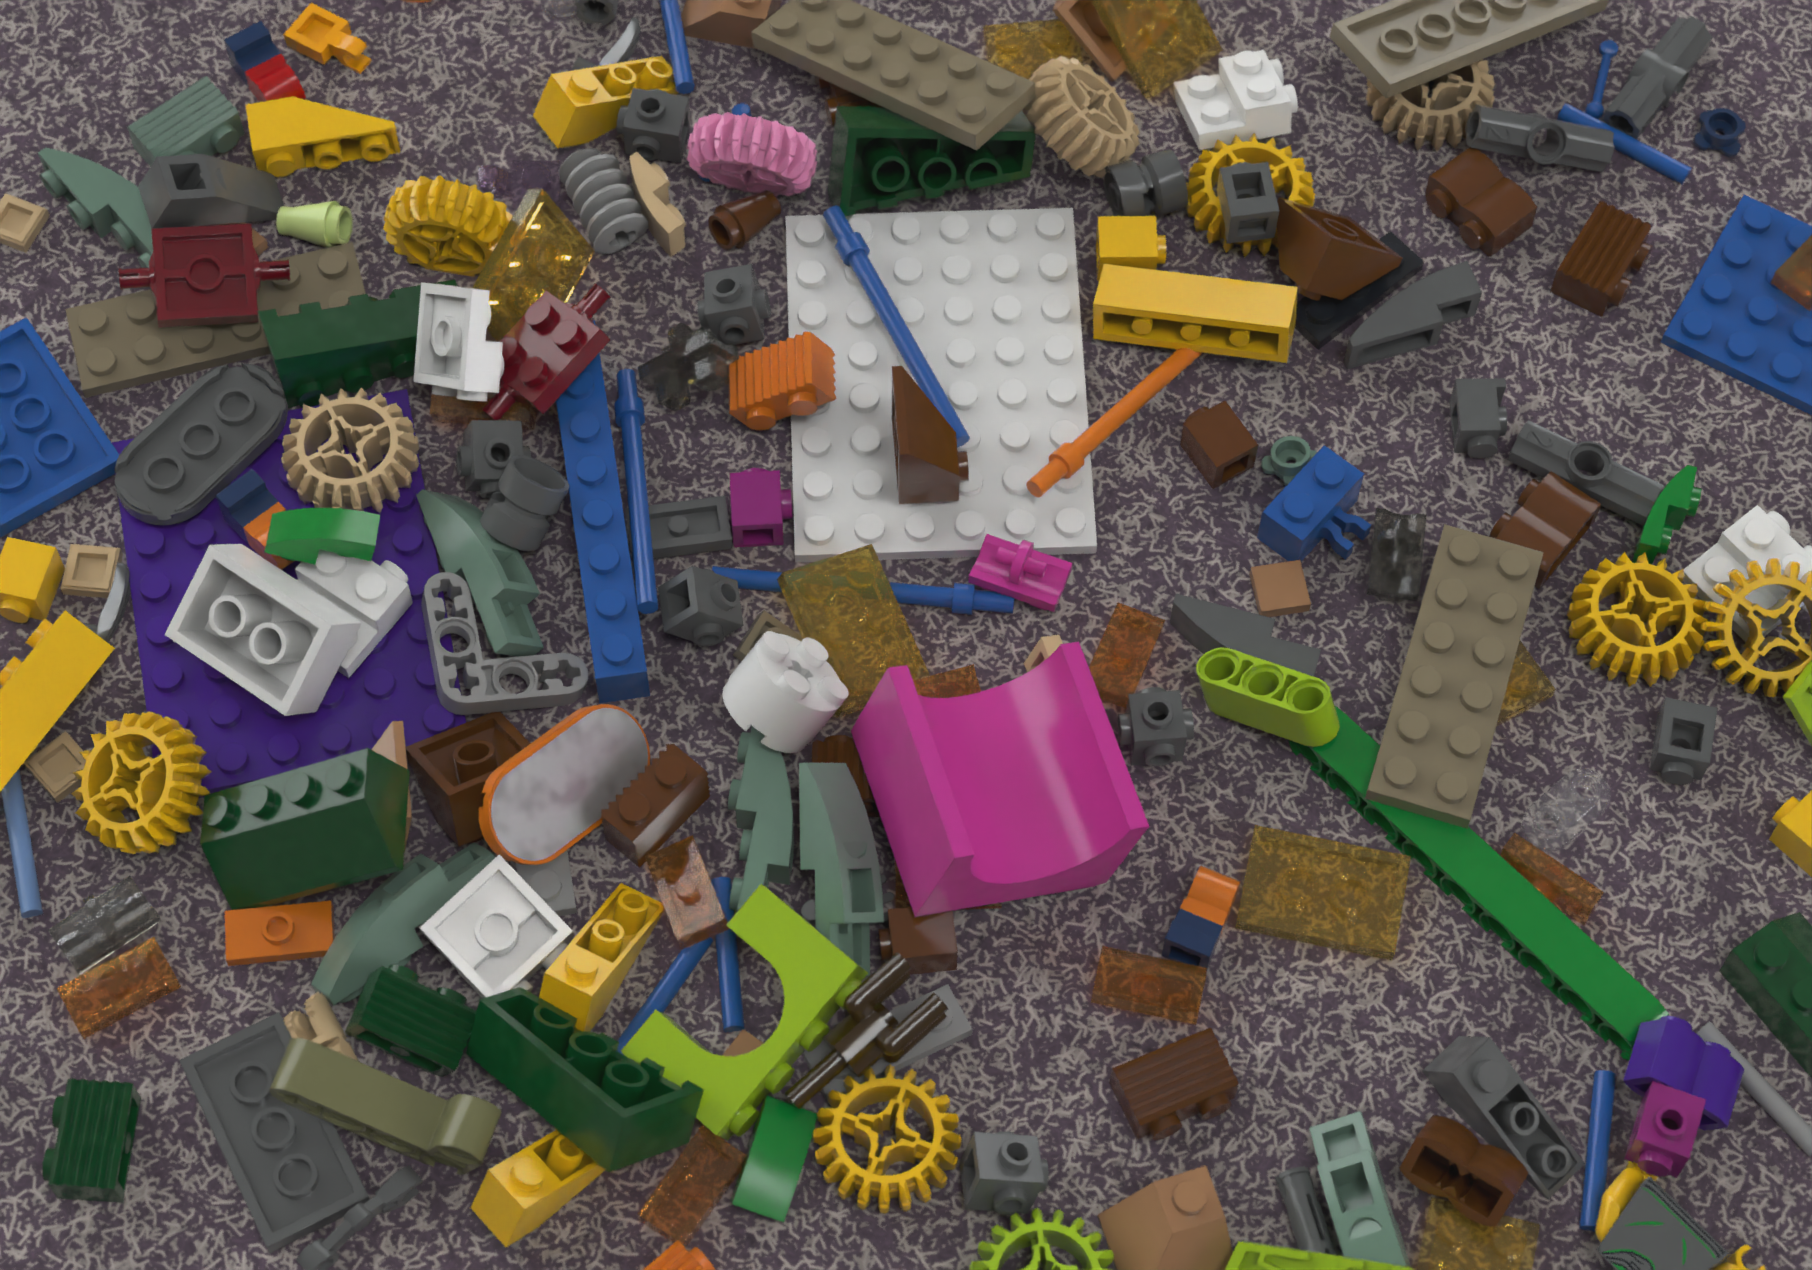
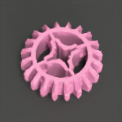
M729 112L723 115L713 113L699 118L698 122L694 124L693 133H690L687 149H689L687 160L689 161V166L701 177L709 178L712 183L725 185L727 189L734 188L742 192L756 194L769 190L776 197L779 194L789 197L805 192L806 188L810 187L811 179L815 176L817 166V150L815 149L816 144L802 132H796L792 126L781 125L778 121L765 120L761 116L758 118L751 117L744 113L742 115H734Z

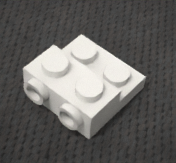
M1264 50L1255 52L1242 51L1233 56L1218 58L1219 74L1211 76L1198 75L1189 80L1173 82L1177 106L1199 150L1214 148L1217 139L1230 145L1235 135L1242 142L1249 141L1254 132L1257 139L1291 133V113H1296L1298 109L1296 91L1292 84L1283 86L1284 75L1280 60H1269Z
M421 282L413 382L432 385V394L452 396L462 400L487 401L488 392L499 393L500 378L504 372L503 342L486 340V329L491 320L490 290Z
M1756 505L1722 532L1714 546L1683 569L1685 575L1683 582L1685 584L1697 583V596L1706 602H1716L1721 605L1724 599L1714 592L1713 587L1715 584L1721 583L1732 590L1734 585L1728 576V572L1732 569L1740 571L1747 580L1749 579L1746 569L1747 562L1757 561L1761 566L1763 574H1765L1768 559L1778 558L1781 565V575H1783L1785 567L1790 561L1798 562L1800 564V572L1797 580H1800L1805 573L1812 571V546L1807 545L1803 548L1789 535L1791 532L1790 526L1782 515L1775 511L1766 513ZM1770 584L1753 590L1745 598L1753 604H1758L1762 608L1768 609L1775 605L1779 599H1784L1790 590L1779 585ZM1803 601L1799 605L1800 608L1804 605ZM1735 611L1732 629L1746 642L1749 637L1748 624ZM1757 616L1762 620L1761 628L1767 629L1761 632L1763 637L1782 623L1779 617L1769 619Z
M320 549L315 565L301 562L295 569L299 582L362 622L338 669L340 673L350 678L413 603L409 585L406 583L408 581L407 575L400 567L388 560H385L379 566L372 560L367 561L354 557H343L334 552Z
M500 855L493 859L420 927V931L448 959L461 977L481 998L518 987L531 992L533 986L528 980L542 967L547 970L568 946L567 943L573 939L571 928Z

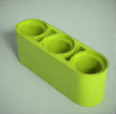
M1230 648L1212 649L1203 654L1197 662V676L1206 704L1213 713L1305 746H1321L1337 736L1340 729L1339 720L1330 688L1325 681Z

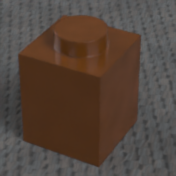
M1226 401L1210 409L1206 406L1197 409L1183 423L1180 446L1212 489L1254 467L1258 443Z
M912 907L888 909L887 928L878 929L881 961L889 960L898 952L911 966V969L908 971L909 975L957 970L958 950L953 911L915 917Z

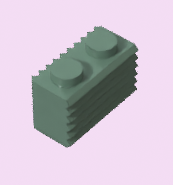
M207 76L127 126L134 149L150 167L156 157L192 154L212 156L217 152L225 153L231 150L238 143L239 138L245 134L238 110L215 87L214 83L210 82Z

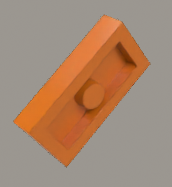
M331 900L225 911V948L228 966L324 957L335 939L334 906Z

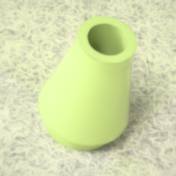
M337 201L295 207L282 206L277 214L276 226L280 235L292 236L328 248L349 242L353 221L348 207L340 206Z

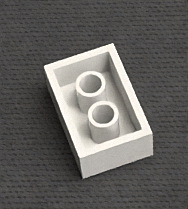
M243 544L209 545L165 636L283 715L288 716L317 712L362 622Z

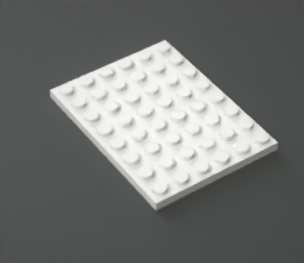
M1073 208L869 213L846 216L853 231L862 235L870 249L868 257L970 436L966 444L957 448L958 451H967L969 481L960 482L959 501L899 504L891 418L892 366H903L914 381L915 379L852 267L846 266L835 248L837 240L823 215L785 216L789 338H794L795 334L803 335L804 331L813 333L833 349L835 354L833 357L835 365L833 367L836 372L833 374L836 380L834 382L836 388L834 391L836 399L834 401L818 406L817 411L810 415H791L795 562L978 557L986 534L1020 545L1022 540L1033 542V550L1047 555L1096 553L1097 538L1091 454L1084 458V465L1068 479L1061 478L1039 498L1033 496L1026 486V483L1049 463V456L1063 443H1072L1089 428Z

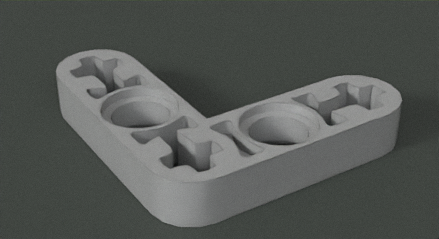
M441 572L428 579L424 587L421 607L437 695L441 705L447 711L459 715L565 706L574 703L582 696L588 681V669L579 657L571 653L483 660L471 593L467 582L461 576L450 572ZM446 591L448 597L454 599L451 610L452 617L444 619L445 605L443 599L438 597V592ZM449 633L461 635L467 641L468 648L459 653L449 652L442 647L440 638ZM464 667L463 681L465 687L471 689L469 696H461L460 690L454 688L457 677L456 669ZM557 672H565L567 678H573L571 686H563L561 679H555ZM537 673L541 674L540 682H544L542 690H537ZM507 674L519 675L526 681L527 689L518 694L509 693L501 687L499 679Z

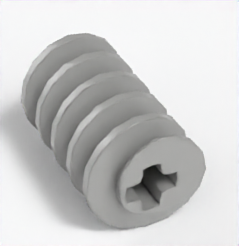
M594 148L579 149L568 156L561 164L559 178L566 187V193L572 200L575 211L580 216L582 226L587 230L588 239L594 245L595 252L599 254H612L621 251L645 234L648 229V220L643 214H640L641 205L633 199L634 191L626 184L627 177L620 170L618 158L611 154H602L598 149Z

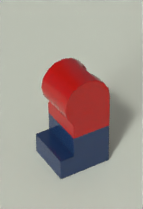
M262 21L224 39L231 66L259 102L288 97L306 100V95L300 81L273 43L271 34Z

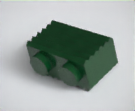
M391 964L388 968L382 966L370 973L345 1033L359 1041H364L367 1045L374 1046L378 1050H383L386 1054L394 1055L397 1059L413 1064L416 1068H421L425 1072L444 1077L455 1071L459 1065V1060L463 1056V1050L467 1046V1040L471 1035L476 1010L466 1006L467 998L449 988L439 987L434 991L418 983L419 975L416 972L401 965Z
M70 1078L67 1081L65 1096L58 1095L55 1098L52 1124L54 1128L58 1129L55 1148H47L45 1151L42 1175L44 1181H49L48 1185L58 1199L123 1203L141 1104V1097L134 1084L129 1082H109L106 1080L100 1082L94 1079L89 1081L86 1079L77 1080Z

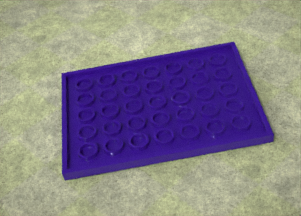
M407 389L382 393V396L386 398L387 405L397 403L402 409L403 417H408L414 428ZM376 395L368 396V399L371 400ZM320 405L310 406V407H313V408L316 409V408L319 407ZM303 408L288 410L286 424L278 438L230 484L253 469L265 482L268 491L281 503L286 511L315 508L313 502L304 504L299 499L297 490H293L289 486L286 477L288 472L284 470L281 460L283 457L282 453L285 452L282 445L283 436L291 434L289 428L291 419H304L302 415ZM327 438L321 445L326 443L329 440V438ZM133 439L111 443L120 455ZM344 444L345 453L352 454L355 462L359 463L356 453H350ZM419 451L416 454L419 462L417 471L411 472V487L398 488L400 493L398 503L386 498L383 499L381 514L374 510L372 506L363 508L364 512L380 515L376 546L371 560L379 566L385 560L391 561L405 572L408 577L406 583L409 585L413 603L350 678L337 671L317 712L283 715L165 636L209 545L243 544L258 554L224 520L216 497L192 518L171 525H154L140 521L127 512L119 500L127 567L130 571L129 582L146 711L162 715V718L167 716L179 721V724L183 725V728L190 730L197 736L195 745L201 746L207 752L199 764L207 766L212 772L201 779V786L206 787L210 794L366 748L372 750L392 721H403L405 747L466 723L465 715L447 711L439 701L421 607L425 584L433 575L440 573L435 543L430 530L424 522V515L416 496L422 489L425 490ZM382 461L373 465L370 471L375 469ZM294 561L282 571L297 580L298 577L295 569L302 561ZM440 591L438 592V597L442 598L444 601L446 611L444 616L445 619L448 618V614L446 609L444 592ZM451 633L440 638V643L445 650L454 653ZM457 671V677L454 688H458L461 692L459 676ZM152 744V756L156 758L161 755V751L155 744Z

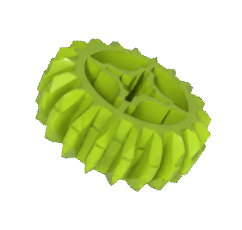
M1036 1208L1032 1210L1031 1224L1026 1225L1022 1217L1017 1213L1011 1215V1233L998 1224L992 1227L991 1236L995 1244L988 1241H981L979 1243L977 1253L983 1260L972 1261L970 1270H1001L1010 1256L1028 1246H1031L1032 1250L1031 1263L1020 1270H1039L1040 1261L1043 1263V1270H1078L1077 1265L1069 1266L1057 1262L1052 1255L1050 1245L1062 1248L1072 1254L1081 1263L1084 1270H1113L1106 1267L1113 1262L1114 1254L1112 1250L1107 1249L1095 1251L1102 1239L1099 1231L1092 1232L1086 1237L1081 1236L1085 1223L1081 1217L1076 1218L1069 1228L1063 1225L1064 1213L1060 1209L1055 1210L1053 1213L1052 1222H1043V1213L1040 1209Z

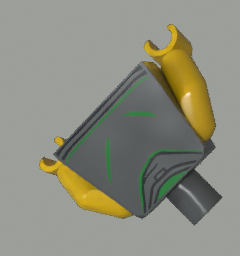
M1628 1161L1626 1169L1616 1177L1602 1194L1595 1228L1596 1235L1601 1242L1597 1251L1614 1267L1612 1270H1749L1743 1265L1741 1259L1743 1255L1752 1249L1749 1245L1741 1246L1731 1255L1656 1182L1658 1176L1642 1171L1637 1163ZM1762 1265L1757 1270H1765L1766 1267Z

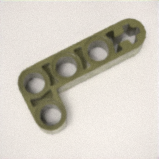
M301 1038L290 1039L269 1090L273 1097L292 1107L426 1165L434 1167L435 1162L458 1168L456 1174L459 1175L467 1174L482 1165L502 1113L494 1104L467 1094H458L449 1100H445L332 1049Z

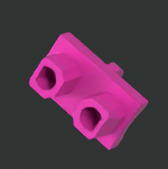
M986 534L978 558L970 571L968 582L980 586L982 589L994 591L1029 603L1031 606L1055 612L1072 571V563L1033 550V542L1022 540L1020 545Z

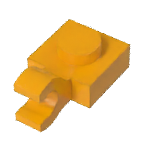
M312 2L283 34L288 47L323 65L333 55L341 64L361 74L371 62V58L362 54L367 48V44L358 37L350 35L352 31L349 21Z

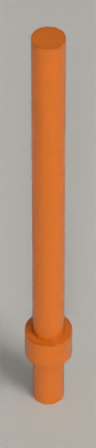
M1189 348L1177 349L1072 443L1066 442L1057 448L1049 456V463L1026 483L1029 492L1039 498L1061 478L1068 479L1084 465V458L1195 361L1202 352H1195Z

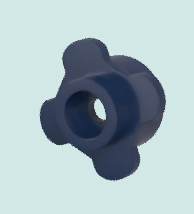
M1726 108L1702 112L1699 117L1701 129L1694 136L1696 147L1701 150L1709 148L1718 150L1728 157L1737 155L1741 148L1738 139L1739 135L1745 131V122L1735 112ZM1716 131H1722L1724 135H1719Z

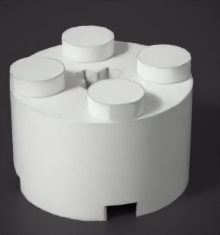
M767 631L730 675L728 683L723 688L722 695L727 710L741 728L747 731L752 725L765 735L760 741L762 744L776 751L797 753L814 739L847 699L849 692L847 687L840 681L834 669L826 661L828 659V652L821 643L809 637L799 641L784 634Z

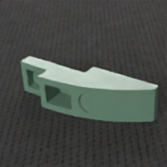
M49 148L39 151L38 156L44 172L39 177L43 185L55 199L63 195L70 203L66 207L76 224L82 230L90 226L100 238L112 232L118 243L126 251L134 247L141 255L138 257L141 267L148 268L153 252L152 228L139 188L114 171L91 160Z
M422 489L416 496L424 515V522L430 530L439 553L441 566L445 572L461 576L468 583L471 598L477 606L486 629V637L494 652L517 657L537 654L544 647L527 604L540 595V592L518 550L498 541L482 527L480 518L483 512L473 504L458 496Z
M753 726L750 733H741L737 762L744 763L741 780L732 779L728 798V810L736 811L737 828L744 829L739 851V860L746 861L744 877L734 878L730 895V909L737 910V912L761 883L767 888L769 882L790 885L793 864V811L785 762L780 751L771 749L760 742L765 735Z
M799 763L800 870H815V928L868 972L867 976H870L869 923L884 922L879 861L866 808L846 763Z
M473 842L441 864L420 853L405 864L403 870L393 873L358 907L335 937L311 983L315 992L322 993L333 1006L338 1002H348L361 995L370 973L382 966L388 968L391 964L405 966L410 961L411 954L423 947L414 928L422 926L495 859L494 853Z
M1358 1111L1310 1127V1134L1319 1165H1317L1343 1255L1410 1266L1400 1228L1391 1209L1369 1129L1362 1112Z

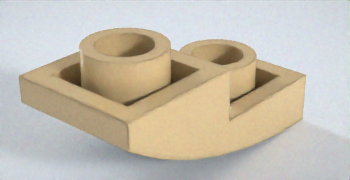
M636 151L629 156L635 199L641 205V214L648 220L649 231L665 252L672 257L685 248V220L679 210L669 203L668 187L670 182L666 173L658 164H649Z

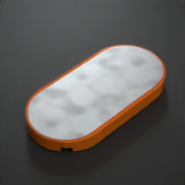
M600 704L583 707L570 714L495 769L485 782L482 793H485L483 807H479L480 829L492 851L503 859L514 861L520 865L544 864L560 856L602 824L601 809H609L608 802H616V795L623 794V787H630V780H638L637 773H645V766L650 765L648 741L638 721L626 710L615 705Z

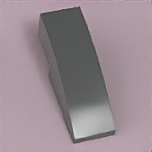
M1468 261L1441 269L1412 283L1388 299L1366 318L1348 340L1344 358L1347 370L1438 344L1443 324L1475 316L1482 291Z
M1175 594L1170 624L1203 654L1215 648H1230L1313 677L1315 675L1321 649L1271 637L1275 623L1274 618Z

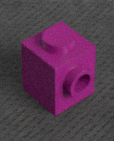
M749 468L742 472L729 473L734 548L784 545L782 519H792L791 489H781L780 470L767 471L763 468Z
M1652 1081L1640 1102L1624 1159L1637 1163L1638 1167L1648 1174L1660 1177L1670 1175L1677 1178L1690 1158L1706 1099Z

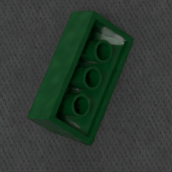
M366 748L205 795L200 845L231 910L266 907L403 870L410 770Z
M1798 912L1771 921L1733 948L1719 972L1812 1078V925Z

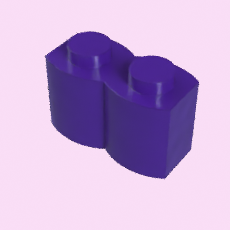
M1663 1016L1659 1020L1641 1022L1623 1081L1641 1097H1644L1652 1081L1706 1099L1698 1128L1707 1131L1728 1128L1744 1068L1737 1060L1730 1056V1050L1723 1045L1708 1041L1704 1042L1698 1034L1692 1031V1025L1687 1021L1674 1016Z

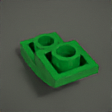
M1685 466L1673 477L1658 496L1635 547L1632 563H1636L1638 557L1643 553H1646L1649 564H1653L1657 553L1666 555L1672 531L1680 530L1686 516H1695L1702 488L1694 486L1697 467Z
M302 508L273 513L264 553L281 556L290 561H302L314 565L316 564L320 549L334 552L343 557H354L371 561L376 546L380 515L343 508Z
M769 1095L765 1096L747 1145L749 1151L732 1194L731 1204L784 1222L811 1142L817 1120L816 1112L802 1107L798 1110L791 1103Z

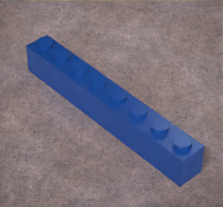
M599 352L560 395L556 403L567 481L570 485L569 496L599 704L648 697L650 696Z

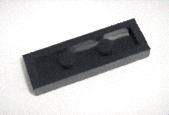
M1391 231L1379 240L1403 257L1397 268L1343 300L1322 295L1320 300H1313L1305 296L1297 302L1295 329L1316 349H1321L1422 270L1424 261Z

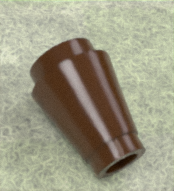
M769 190L717 206L714 214L708 219L710 233L716 243L723 249L730 250L734 247L741 249L772 222L774 218L781 214V206L777 197Z

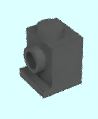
M1240 162L1230 167L1220 168L1217 193L1226 229V243L1275 238L1279 207L1268 162L1256 164Z
M1505 378L1455 380L1449 401L1454 453H1468L1473 458L1483 459L1491 457L1498 452V437L1505 436L1507 431L1506 407L1500 406L1506 389Z
M1666 697L1656 717L1650 770L1662 772L1661 777L1663 780L1676 785L1690 784L1693 779L1702 780L1711 760L1718 708ZM1673 745H1680V746H1682V747H1684V748L1676 747V746H1673Z

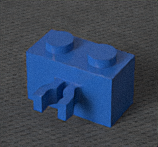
M1324 445L1264 509L1257 539L1287 561L1300 560L1302 562L1323 538H1326L1330 542L1332 549L1346 560L1352 554L1354 543L1344 538L1341 531L1343 533H1354L1363 541L1369 535L1371 524L1363 518L1346 513L1358 500L1364 473Z

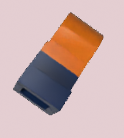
M253 469L215 495L224 520L261 557L281 570L294 562L286 560L281 556L264 553L272 514L286 511V509L268 491L265 482Z
M1201 865L1186 899H1183L1175 920L1172 921L1167 932L1161 956L1206 974L1236 899L1241 881Z

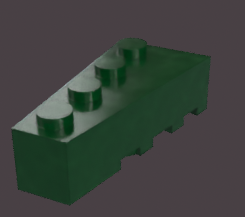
M837 106L828 183L829 200L832 206H840L846 217L856 215L855 210L873 206H877L878 209L897 206V201L925 196L926 199L944 196V191L968 186L971 190L1030 177L1036 137L1035 129L1023 111H1020L978 150H974L884 107Z
M455 279L435 283L457 286ZM421 285L393 289L389 299L383 300L370 297L368 294L350 296L345 306L322 309L320 302L300 304L299 313L279 317L276 309L258 311L288 408L298 405L303 407L304 404L308 406L319 405L318 400L321 394L325 397L339 393L340 388L344 391L357 393L360 388L365 391L375 381L388 377L407 378L413 376Z
M522 987L479 999L466 1054L606 1171L618 1170L689 1143L703 1095V1088L688 1080L680 1087L663 1077L665 1067L647 1057L639 1064L617 1051L619 1044L617 1040L604 1033L597 1034L578 1030L575 1028L577 1018Z

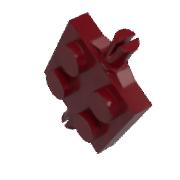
M251 223L152 228L153 252L149 261V267L119 268L120 290L151 288V293L156 300L159 328L259 322L257 295L261 287V281H290L289 259L259 262V257L253 247Z
M595 283L588 293L575 305L562 302L546 290L528 308L512 329L498 341L503 342L504 372L500 378L499 386L501 389L481 410L492 420H500L517 401L530 404L544 414L610 341L608 336L591 319L606 301L611 298L610 295Z

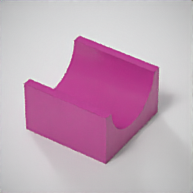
M1079 642L1060 644L1045 661L1012 681L989 690L959 697L931 698L918 695L908 665L889 667L851 729L915 917L1089 888L1106 883L1149 828L1145 813Z

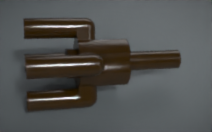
M898 952L846 997L844 1001L846 1009L844 1011L845 1018L823 1036L824 1041L832 1051L784 1093L798 1110L846 1067L857 1078H860L881 1058L887 1063L898 1062L947 1018L944 1012L948 1010V1007L935 993L931 994L900 1023L882 1004L911 978L908 973L911 966Z

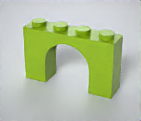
M762 883L726 926L762 955L774 967L780 977L784 991V1009L781 1020L771 1037L751 1052L737 1056H720L708 1051L669 1016L655 1010L620 1051L639 1064L646 1057L665 1067L663 1077L680 1087L688 1080L703 1088L704 1091L696 1118L716 1136L725 1140H729L733 1134L740 1137L750 1129L759 1116V1111L756 1109L769 1092L776 1094L784 1088L794 1074L795 1069L791 1067L804 1050L811 1052L824 1040L823 1036L830 1030V1027L827 1025L828 1021L840 1007L846 1010L844 1007L846 997L862 984V980L868 974L866 970Z

